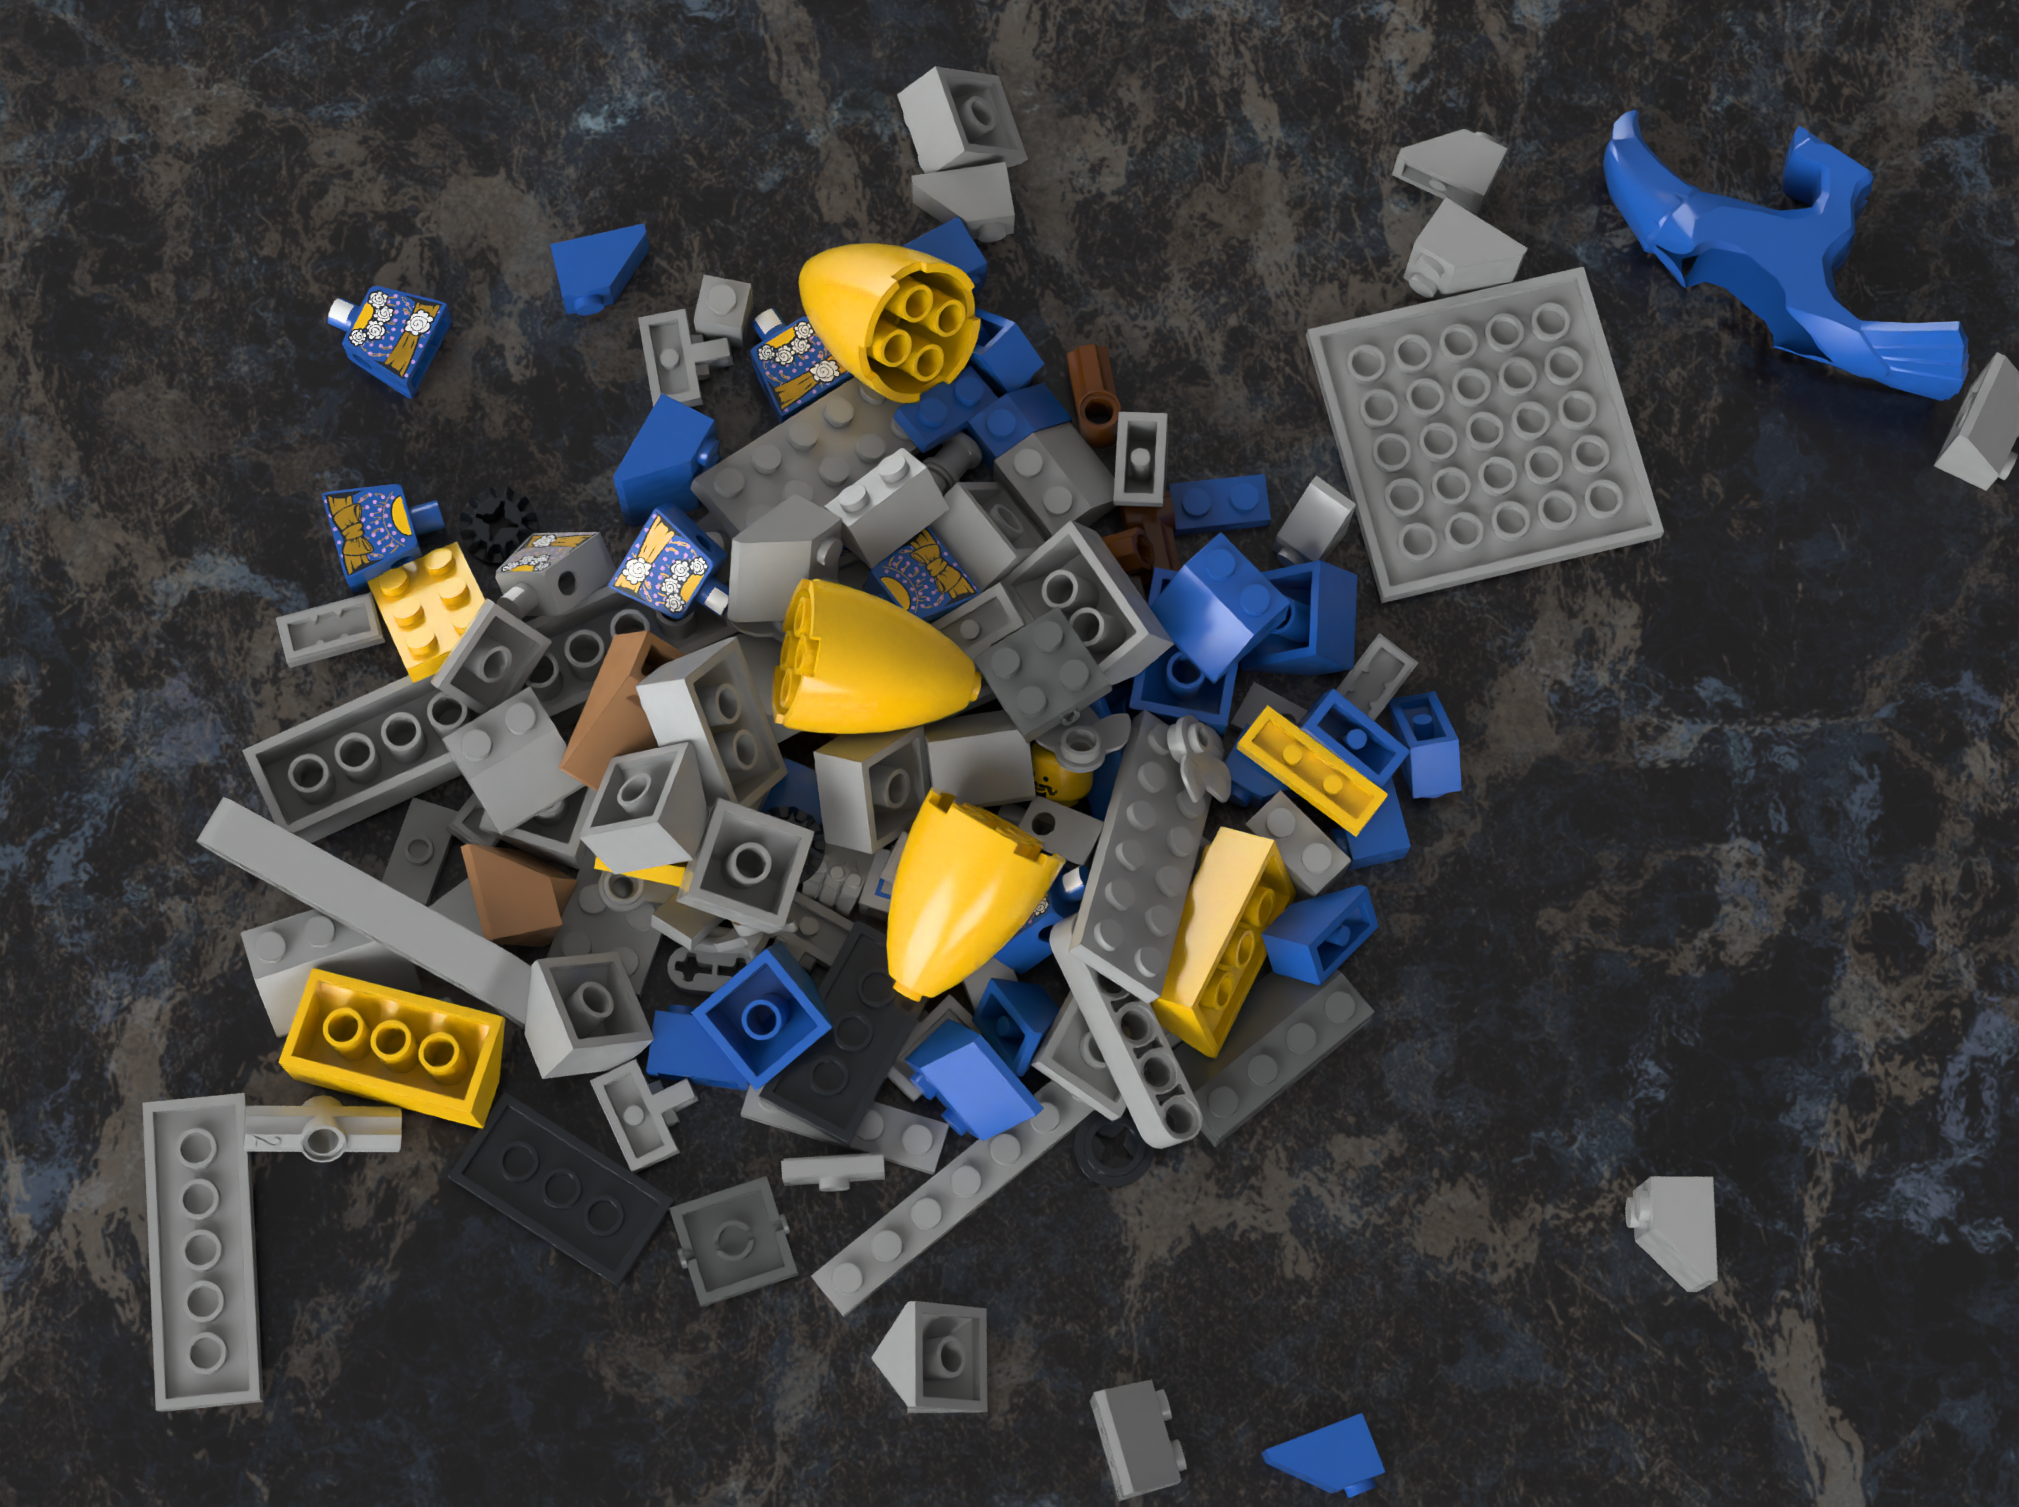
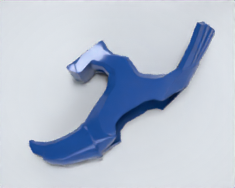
M1636 110L1624 113L1614 123L1611 139L1605 148L1603 170L1609 196L1633 231L1644 252L1655 254L1684 288L1703 282L1726 288L1765 321L1773 334V347L1820 361L1859 377L1871 378L1895 389L1940 401L1944 399L1949 400L1952 396L1959 393L1969 371V339L1960 321L1928 323L1862 321L1842 306L1837 295L1833 277L1847 262L1855 237V220L1859 219L1868 203L1865 198L1871 193L1874 180L1870 170L1832 145H1828L1812 135L1808 130L1798 126L1785 156L1782 192L1791 199L1810 205V208L1779 211L1732 197L1702 192L1700 188L1678 177L1651 151L1643 140L1638 124L1639 112ZM1698 255L1692 270L1683 279L1682 259Z

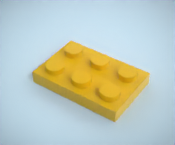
M457 541L443 548L435 549L423 557L398 568L390 569L382 575L367 581L413 683L437 673L485 601Z

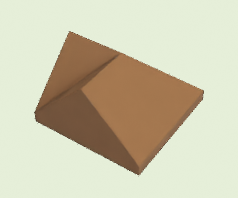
M470 843L461 846L484 938L495 944L540 948L549 945L563 925L561 917L577 880L523 850Z

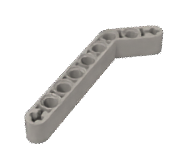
M222 798L196 840L200 845L466 991L525 1030L531 966L500 946L228 798Z

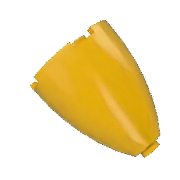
M864 243L849 244L823 251L811 257L801 269L799 275L801 302L817 336L845 369L884 397L900 403L920 402V394L944 381L950 385L963 370L972 355L981 319L975 316V303L972 293L975 285L968 275L956 266L929 254L906 247Z
M802 579L795 588L781 628L786 634L781 647L780 666L776 665L773 672L772 714L775 723L783 724L788 729L816 733H882L912 728L940 720L965 709L969 701H976L981 687V673L975 671L972 659L952 640L929 623L897 605L849 586L821 579Z
M935 787L930 788L909 832L897 868L888 913L887 957L889 975L896 980L893 988L902 995L920 1002L923 995L933 998L959 984L998 953L1033 914L1066 862L1063 856L1055 852L1052 856L1041 853L1044 842L1018 826L980 806L977 808L966 802L963 805L954 802L956 796Z

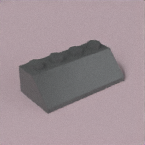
M1336 969L1320 986L1276 974L1272 970L1250 988L1216 1059L1205 1056L1186 1042H1183L1173 1050L1200 1107L1203 1117L1200 1130L1214 1147L1229 1137L1369 1022L1375 1011L1343 973Z

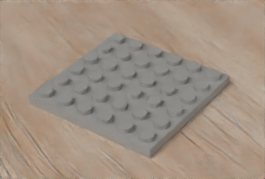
M1584 267L1307 330L1306 339L1352 501L1356 504L1355 512L1381 603L1662 537L1664 529Z

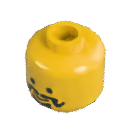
M1037 742L1032 745L1030 751L1036 796L1071 807L1090 793L1093 785V771L1086 773L1069 771L1057 762L1054 752L1044 748Z

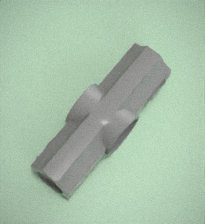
M324 1095L312 1097L302 1106H245L244 1151L302 1152L306 1158L320 1163L331 1162L339 1158L344 1152H399L402 1137L401 1107L343 1106L339 1100Z

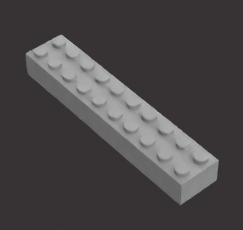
M606 586L595 591L562 615L539 616L526 622L527 625L550 639L552 643L519 692L530 686L559 731L578 722L615 635L648 630L688 655L742 633L735 629L728 621V611L722 617H719L699 603L693 613L679 620ZM435 674L415 683L412 682L408 675L242 751L274 823L305 841L313 843L462 775L451 757L443 738L481 715L432 685L431 680Z

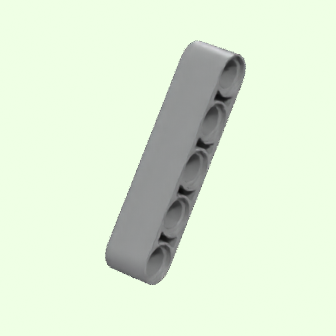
M1079 911L1060 920L1053 926L1050 932L1049 942L1052 952L1140 1135L1147 1144L1159 1149L1193 1139L1202 1127V1113L1150 1003L1147 1004L1106 976L1104 977L1108 983V992L1105 991L1098 980L1100 972L1068 952ZM1121 1019L1129 1026L1130 1039L1122 1031ZM1144 1066H1146L1152 1074V1085L1149 1084L1144 1077ZM1166 1113H1169L1174 1120V1132L1167 1125Z

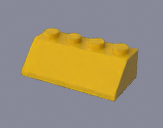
M1222 826L1213 843H1209L1205 847L1201 856V866L1192 884H1189L1161 997L1150 1002L1153 1012L1162 1027L1205 1056L1214 1059L1217 1058L1268 954L1261 933L1292 904L1297 894L1275 840Z
M312 968L278 1063L294 1080L483 1129L500 1079L505 1018Z

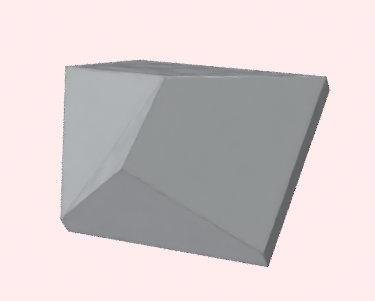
M920 1301L907 1302L871 1357L906 1403L907 1413L987 1412L986 1308Z

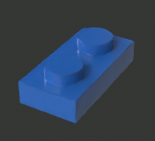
M969 366L962 370L950 385L943 381L920 394V402L905 403L899 406L893 418L924 454L967 428V421L998 400V397L974 368Z
M1265 474L1172 483L1168 486L1176 522L1174 536L1270 526L1271 515Z

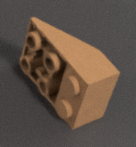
M648 630L615 635L558 769L597 792L612 757L658 748L656 738L647 715L641 706L640 697L635 686L661 665L683 657L686 654Z

